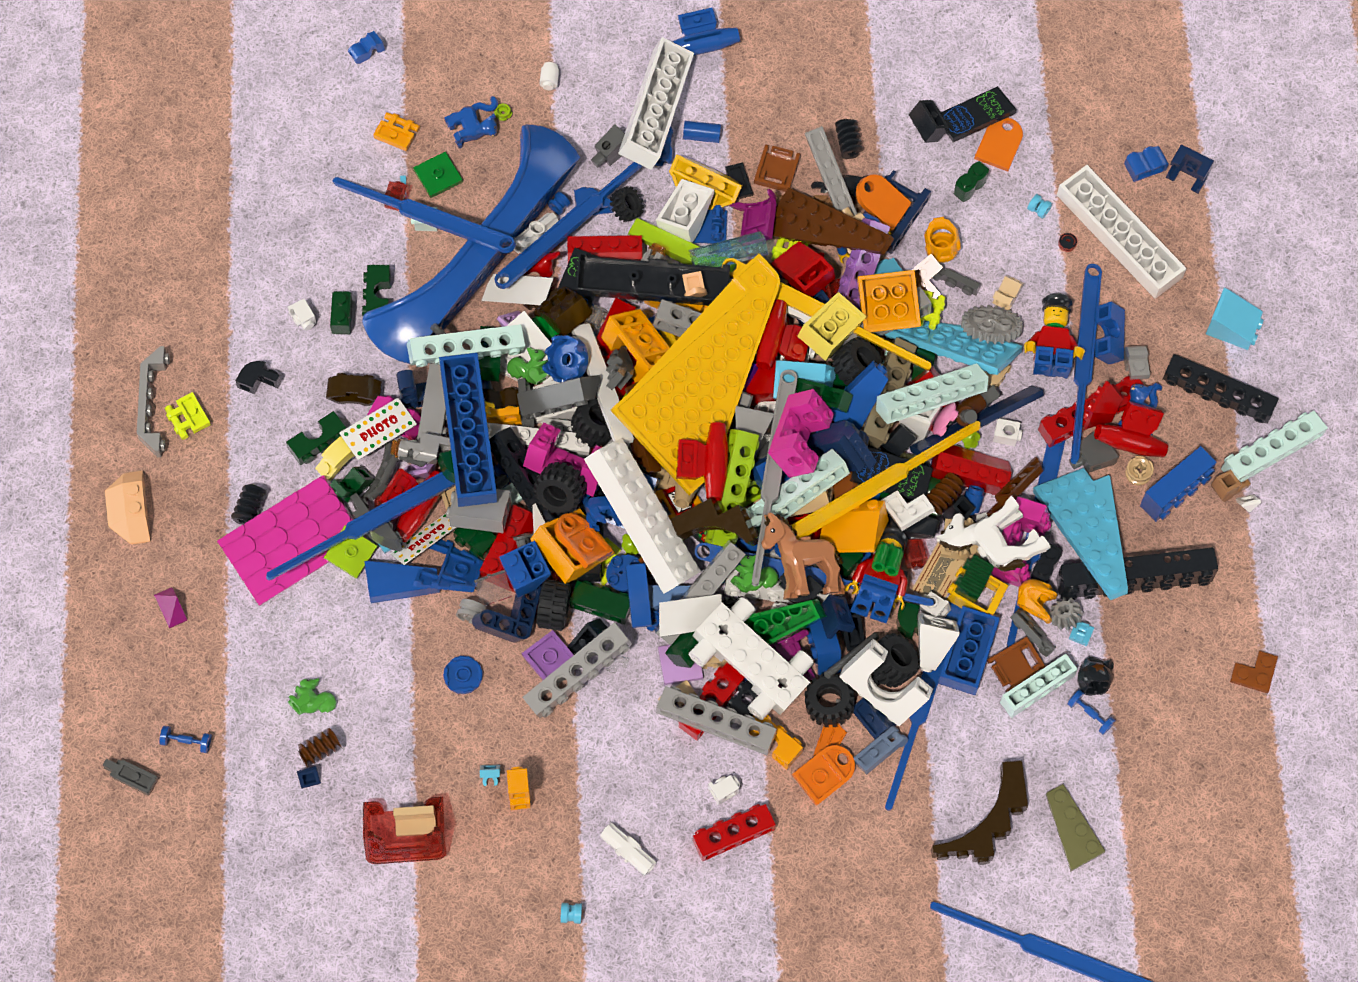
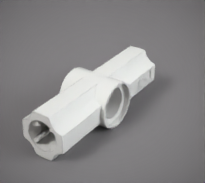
M552 212L545 214L538 221H532L529 227L514 239L516 243L514 251L518 254L522 253L559 221L557 216Z
M613 823L608 825L601 833L600 837L615 850V853L618 856L621 855L626 863L629 862L642 875L646 876L656 865L654 859L641 849L636 840L630 836L627 837Z

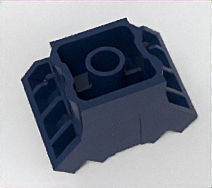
M846 420L831 423L830 428L820 430L817 434H812L807 441V446L819 458L833 449L845 461L849 472H860L865 466L870 470L877 462L868 449L869 437L867 434L858 430L853 423Z

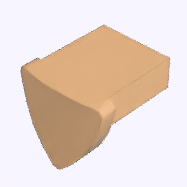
M701 271L682 275L686 292L684 296L703 297L707 295Z

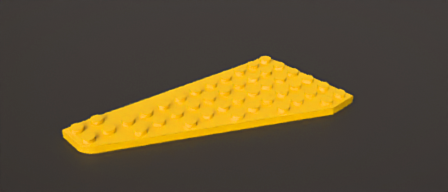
M760 254L744 266L633 389L611 408V412L689 496L704 483V476L696 480L676 479L678 440H698L706 445L709 427L713 422L726 424V431L728 433L780 286L778 273Z

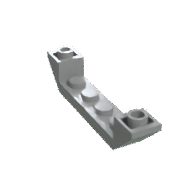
M160 346L140 363L137 436L157 458L161 457L162 451H165V440H162L160 433H151V424L148 422V416L152 415L149 399L153 397L150 382H153L154 379L153 371H166V364L170 362L169 353H166L164 346Z

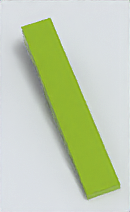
M636 218L628 232V235H642L643 243L682 264L722 267V263L726 260V258ZM734 262L726 264L730 265V272L735 270L736 264Z

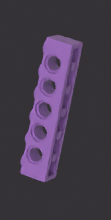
M863 218L861 221L886 234L889 232L890 226L866 218ZM856 249L851 251L850 257L846 261V269L840 279L838 292L861 311L855 274L858 271V276L874 275L881 254L868 253L864 250ZM852 289V295L849 297V292Z

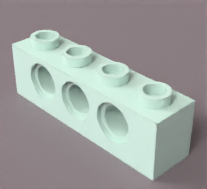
M1065 654L1002 695L1000 704L1009 716L1013 718L1075 677L1078 669L1067 654Z

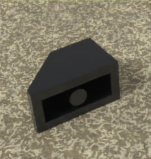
M851 612L855 629L852 632L841 631L847 652H850L865 640L861 615Z
M600 618L587 622L567 648L575 655L608 627Z

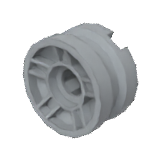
M462 599L456 616L460 620L469 621L468 623L472 624L473 616L483 610H487V608L477 601Z

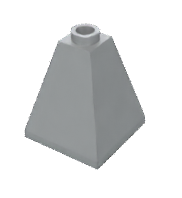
M736 406L735 429L759 435V447L755 451V459L771 435L774 414ZM743 447L740 449L741 456H743L745 452Z

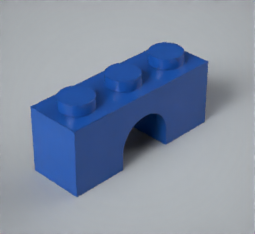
M1112 301L1096 306V323L1102 327L1105 337L1095 340V357L1106 364L1124 361L1125 309Z

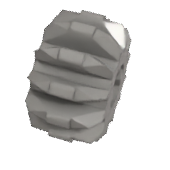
M1063 597L1061 602L1056 600V605L1051 606L1049 615L1052 618V624L1057 626L1060 631L1064 627L1069 631L1071 626L1076 628V623H1081L1083 612L1080 609V604L1075 602L1074 599L1070 598L1067 601Z

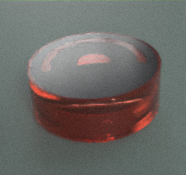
M1071 233L1062 234L1058 241L1059 248L1065 252L1073 251L1077 245V238Z

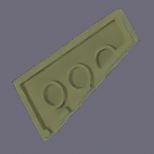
M1062 784L1047 792L1046 798L1057 827L1070 872L1104 854V848L1065 786Z

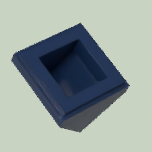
M316 766L297 771L301 789L321 784Z

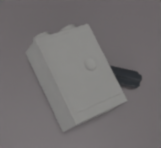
M501 474L495 479L496 503L458 507L456 489L452 491L451 507L447 508L446 518H449L450 526L504 533L511 506L510 491L501 490L510 481L507 475Z

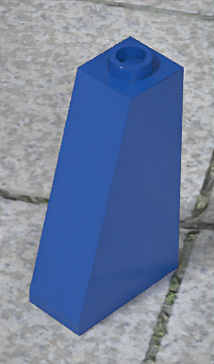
M873 360L844 389L852 394L853 397L847 413L831 409L834 413L832 420L835 423L846 420L853 423L858 430L861 429L877 401V396L881 394L889 380L888 370L883 364H877Z
M364 561L371 604L440 593V589L413 586L419 569L438 575L437 568Z

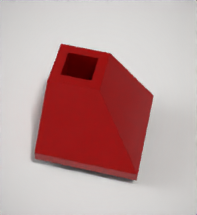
M1105 381L1103 387L1098 386L1094 398L1086 410L1083 418L1086 420L1084 424L1086 429L1096 427L1098 424L1111 423L1120 408L1123 398L1108 381Z

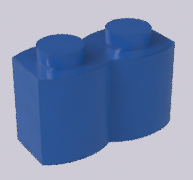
M1149 146L1143 152L1130 153L1126 157L1124 165L1133 182L1166 171L1168 162L1159 146Z

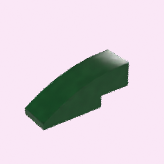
M797 378L795 393L814 389L830 409L847 413L853 397L852 394L845 390L829 387L826 384Z

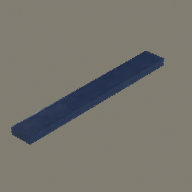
M1035 386L1025 388L983 409L977 414L976 421H979L980 426L983 427L1043 397V389ZM955 423L947 428L943 436L933 434L911 445L910 450L912 453L919 455L964 427Z

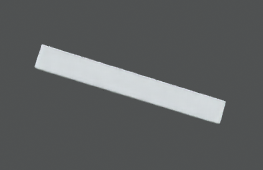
M590 323L579 324L571 332L587 348L588 365L586 371L588 376L600 375L601 380L596 397L612 440L614 442L622 438L625 443H633V434L611 412V408L619 402V398L615 388L611 390L606 386L609 381L607 379L609 373L606 371L607 367Z

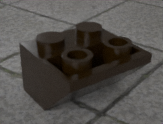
M565 286L558 289L554 295L543 301L536 309L553 330L562 336H566L593 314L583 296Z

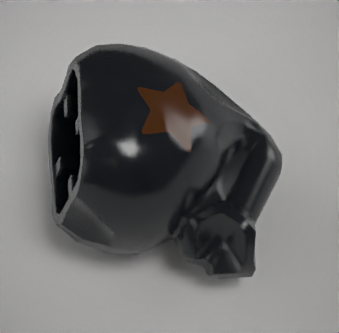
M1092 656L1084 659L1078 672L1077 682L1080 690L1085 695H1103L1109 690L1113 682V675L1111 673L1114 668L1113 661L1111 659L1102 661Z

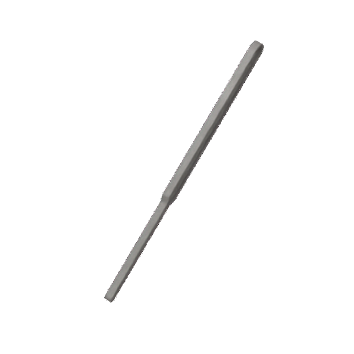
M784 370L780 375L768 451L788 395L795 394L797 374L793 370ZM789 374L792 375L795 378V380L791 383H787L783 380V376ZM768 453L761 490V498L765 503L752 576L753 586L759 585L765 549L761 543L766 528L764 515L771 513L772 504L778 500L783 471Z

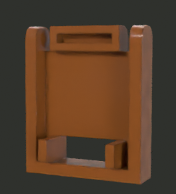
M765 144L754 178V184L786 192L788 187L791 188L801 153L797 152L794 160L792 159L794 151L772 146L771 153H767L769 145ZM765 177H769V178H772V179L780 180V181H782V183L780 184V183H776V182H772V181H768V180H764V179H765Z
M1028 637L1023 638L987 660L988 664L996 662L995 665L991 666V669L1003 687L1008 684L1011 686L1005 690L1006 693L1046 667ZM1025 649L1029 651L1037 664L1032 668L1022 654V651Z

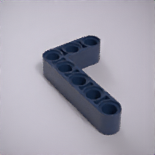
M412 370L399 371L396 377L402 404L407 409L409 407H423L427 382L415 384ZM481 380L483 392L493 389L492 381Z
M542 584L536 590L527 593L529 600L526 598V595L519 598L515 595L510 617L487 609L473 616V626L479 631L513 643L527 639L531 634ZM521 611L524 612L525 618L521 615ZM482 616L486 619V624L482 621ZM499 623L503 625V630L500 628ZM517 629L520 631L521 636L517 634Z

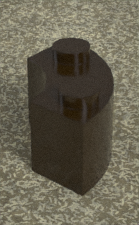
M337 373L336 376L328 378L326 399L337 404L353 403L370 406L373 405L377 396H380L382 381L374 379L372 375L359 376Z

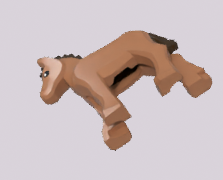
M768 513V515H764L766 528L761 544L765 550L771 549L776 543L778 544L786 578L783 600L796 599L798 596L810 594L805 567L816 564L826 574L823 595L840 596L845 594V586L840 577L839 567L843 562L841 561L842 558L838 556V551L834 544L824 539L811 540L810 536L801 537L797 540L792 526L789 525L787 519L779 514Z

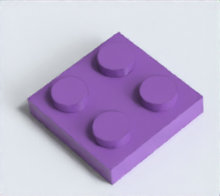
M552 630L525 650L522 656L539 677L544 680L569 660L573 654Z

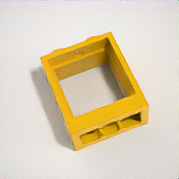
M960 566L955 577H958L959 574L962 575L965 569ZM990 575L985 587L994 591L985 609L955 593L957 585L954 582L950 584L947 590L949 595L946 600L961 609L964 606L994 615L1009 585Z

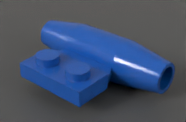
M713 7L678 15L681 32L685 36L671 41L693 52V56L721 50L740 42V36L737 27L716 28L717 21Z

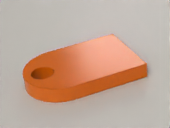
M1007 117L988 126L974 159L1008 172L1023 137V131L1019 123ZM1004 124H1010L1012 126V129L1005 130L1002 126Z
M873 174L862 178L856 188V197L860 206L870 215L878 218L882 224L890 226L889 231L894 230L912 203L880 175ZM865 183L870 185V192L865 190Z
M566 513L560 516L555 523L554 531L557 538L585 569L612 553L613 550L593 528H590L589 523L581 516Z
M832 745L821 750L791 775L817 806L852 777L855 770V762L852 754L846 748ZM839 754L847 757L845 765L838 763L837 757Z

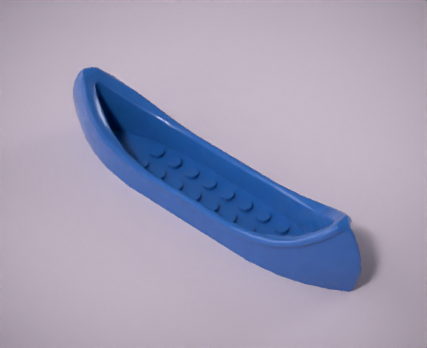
M523 125L520 132V162L518 171L501 201L486 217L481 226L511 236L513 239L529 227V224L539 216L546 207L547 202L552 199L580 160V156L575 148L562 135L551 129L537 125ZM467 240L452 260L433 279L405 297L364 314L362 323L368 337L384 354L400 362L410 364L407 349L409 338L436 335L430 329L434 323L444 330L507 253H502ZM511 241L505 242L502 245V248L509 247L511 245Z

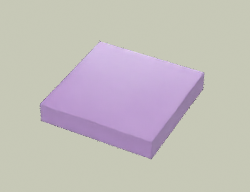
M670 645L658 647L664 685L682 683L686 680L689 682L703 679L701 666L696 663L691 668L676 666L665 654Z

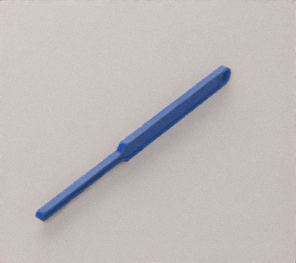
M633 162L597 193H590L497 273L494 278L496 286L500 289H506L598 211L603 206L604 199L638 171L642 165ZM501 277L509 278L508 282L500 284L497 281Z
M335 177L332 180L337 187L399 209L400 214L502 253H510L515 249L516 243L514 239L506 234L411 199L401 201L339 177ZM505 242H512L509 247L502 248Z
M1096 264L1087 265L1083 279L1077 344L1085 350L1082 360L1079 357L1075 359L1073 381L1078 386L1070 460L1072 464H1076L1079 460L1086 387L1092 381L1097 329L1096 306L1099 305L1102 270ZM1095 268L1099 275H1090L1088 269Z
M1065 440L1051 448L1046 445L1042 463L1043 472L1039 476L1038 485L1057 478ZM1035 496L1034 502L1040 503V501ZM1026 533L1025 541L1028 539L1029 533ZM1040 554L1026 561V564H1029L1030 572L1032 565L1038 562ZM1017 600L1015 604L1014 613L1020 608L1017 606ZM1013 621L1010 626L1007 647L1013 645L1016 639L1018 628L1014 625Z
M440 472L348 522L344 531L268 571L266 579L273 580L348 538L356 540L452 488L455 486V483L446 479L443 473Z
M700 543L695 548V555L700 560L711 562L722 549V546ZM702 545L710 549V554L706 558H701L697 553L698 548ZM744 552V553L746 554L745 556H755V555H756V554H753V553ZM763 556L762 568L772 567L777 572L778 578H780L784 573L782 561ZM805 567L806 578L810 575L824 588L826 574L819 568ZM840 575L844 586H846V584L852 583V581L845 580ZM905 593V597H902L903 601L925 606H932L934 604L932 599Z
M949 602L951 611L946 615L945 619L958 622L961 608ZM946 656L936 670H932V672L923 671L921 679L933 690L930 699L909 717L912 725L907 737L908 742L904 746L885 805L887 811L893 808L918 727L926 723Z
M936 902L930 904V909L1015 942L1026 953L1100 982H1152L1035 935L1027 934L1021 936Z

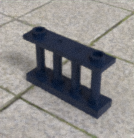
M894 170L884 178L899 192L913 199L914 204L912 207L909 206L904 214V219L898 222L894 228L895 232L893 235L890 234L894 238L887 250L890 254L894 252L927 204L931 191L926 188L921 193H915L894 181L896 171Z

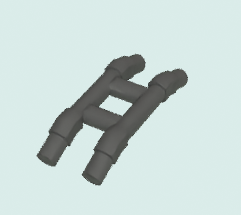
M401 440L385 443L382 463L374 478L375 480L360 499L364 498L366 502L369 499L373 501L385 491L392 472L399 461L398 449Z

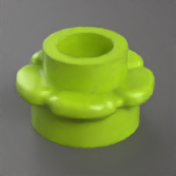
M504 103L499 104L494 111L496 118L500 121H506L507 118L509 119L512 116L511 108Z

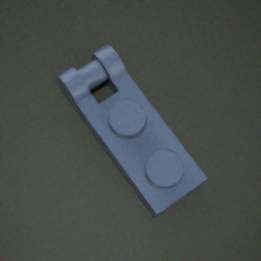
M891 726L856 755L854 762L867 775L899 747L905 746L908 738L903 734L901 735L895 726Z

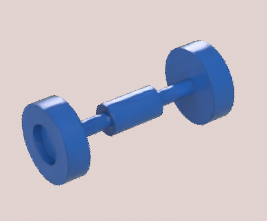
M1079 689L1071 697L1067 705L1071 708L1077 703L1082 706L1084 712L1103 724L1099 732L1104 735L1114 725L1116 720L1110 717L1105 722L1099 717L1097 711L1080 700L1084 693Z
M165 725L162 727L159 740L160 745L167 746L169 739H175L180 743L201 744L200 752L208 753L211 734L204 733L202 740L193 739L192 736L170 735L171 727Z

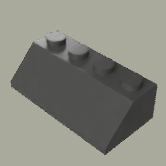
M600 375L576 378L518 393L517 398L521 416L529 415L531 419L540 417L542 412H545V415L556 413L557 408H561V411L572 409L573 404H576L577 407L588 405L587 401L595 399L601 380Z

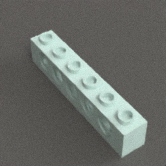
M521 325L409 338L407 342L410 365H416V367H424L428 363L440 365L439 357L478 353V360L484 358L483 356L490 355L491 358L500 357L506 353L517 355L525 347ZM499 339L506 340L508 345H502ZM481 341L487 342L489 347H483ZM462 344H468L471 350H465ZM443 346H449L452 352H446ZM425 348H430L434 354L428 355L425 352Z
M976 363L877 396L876 411L887 424L986 392L989 377Z
M1315 411L1309 414L1305 412L1295 422H1287L1279 431L1275 429L1265 439L1261 437L1253 443L1254 445L1243 447L1235 456L1231 454L1226 457L1221 470L1225 473L1231 469L1240 483L1322 437L1328 427Z
M833 449L823 454L819 458L813 473L791 477L780 485L778 500L772 504L771 513L779 514L785 519L850 474L845 461ZM762 498L748 508L752 517L750 519L751 524L756 527L759 534L765 503Z

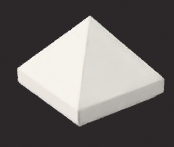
M1251 494L1237 498L1236 502L1248 512H1251L1261 503V500Z

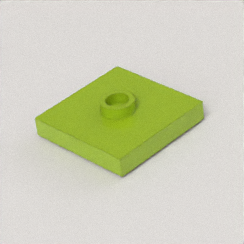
M344 525L340 532L345 530L346 525ZM363 536L356 540L348 538L331 547L324 556V559L356 579L365 566L364 561L369 560L377 545Z

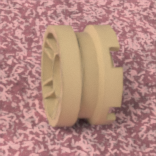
M1135 456V458L1130 459L1125 475L1130 483L1138 486L1144 485L1151 479L1154 467L1152 462L1144 456Z

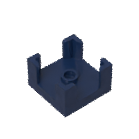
M1181 144L1170 165L1172 166L1166 178L1175 181L1179 172L1182 171L1196 178L1191 191L1199 194L1210 174L1214 160Z

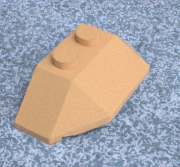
M143 471L123 473L105 490L108 526L131 545L150 542Z

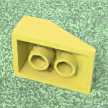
M838 292L803 325L797 337L827 361L867 316Z

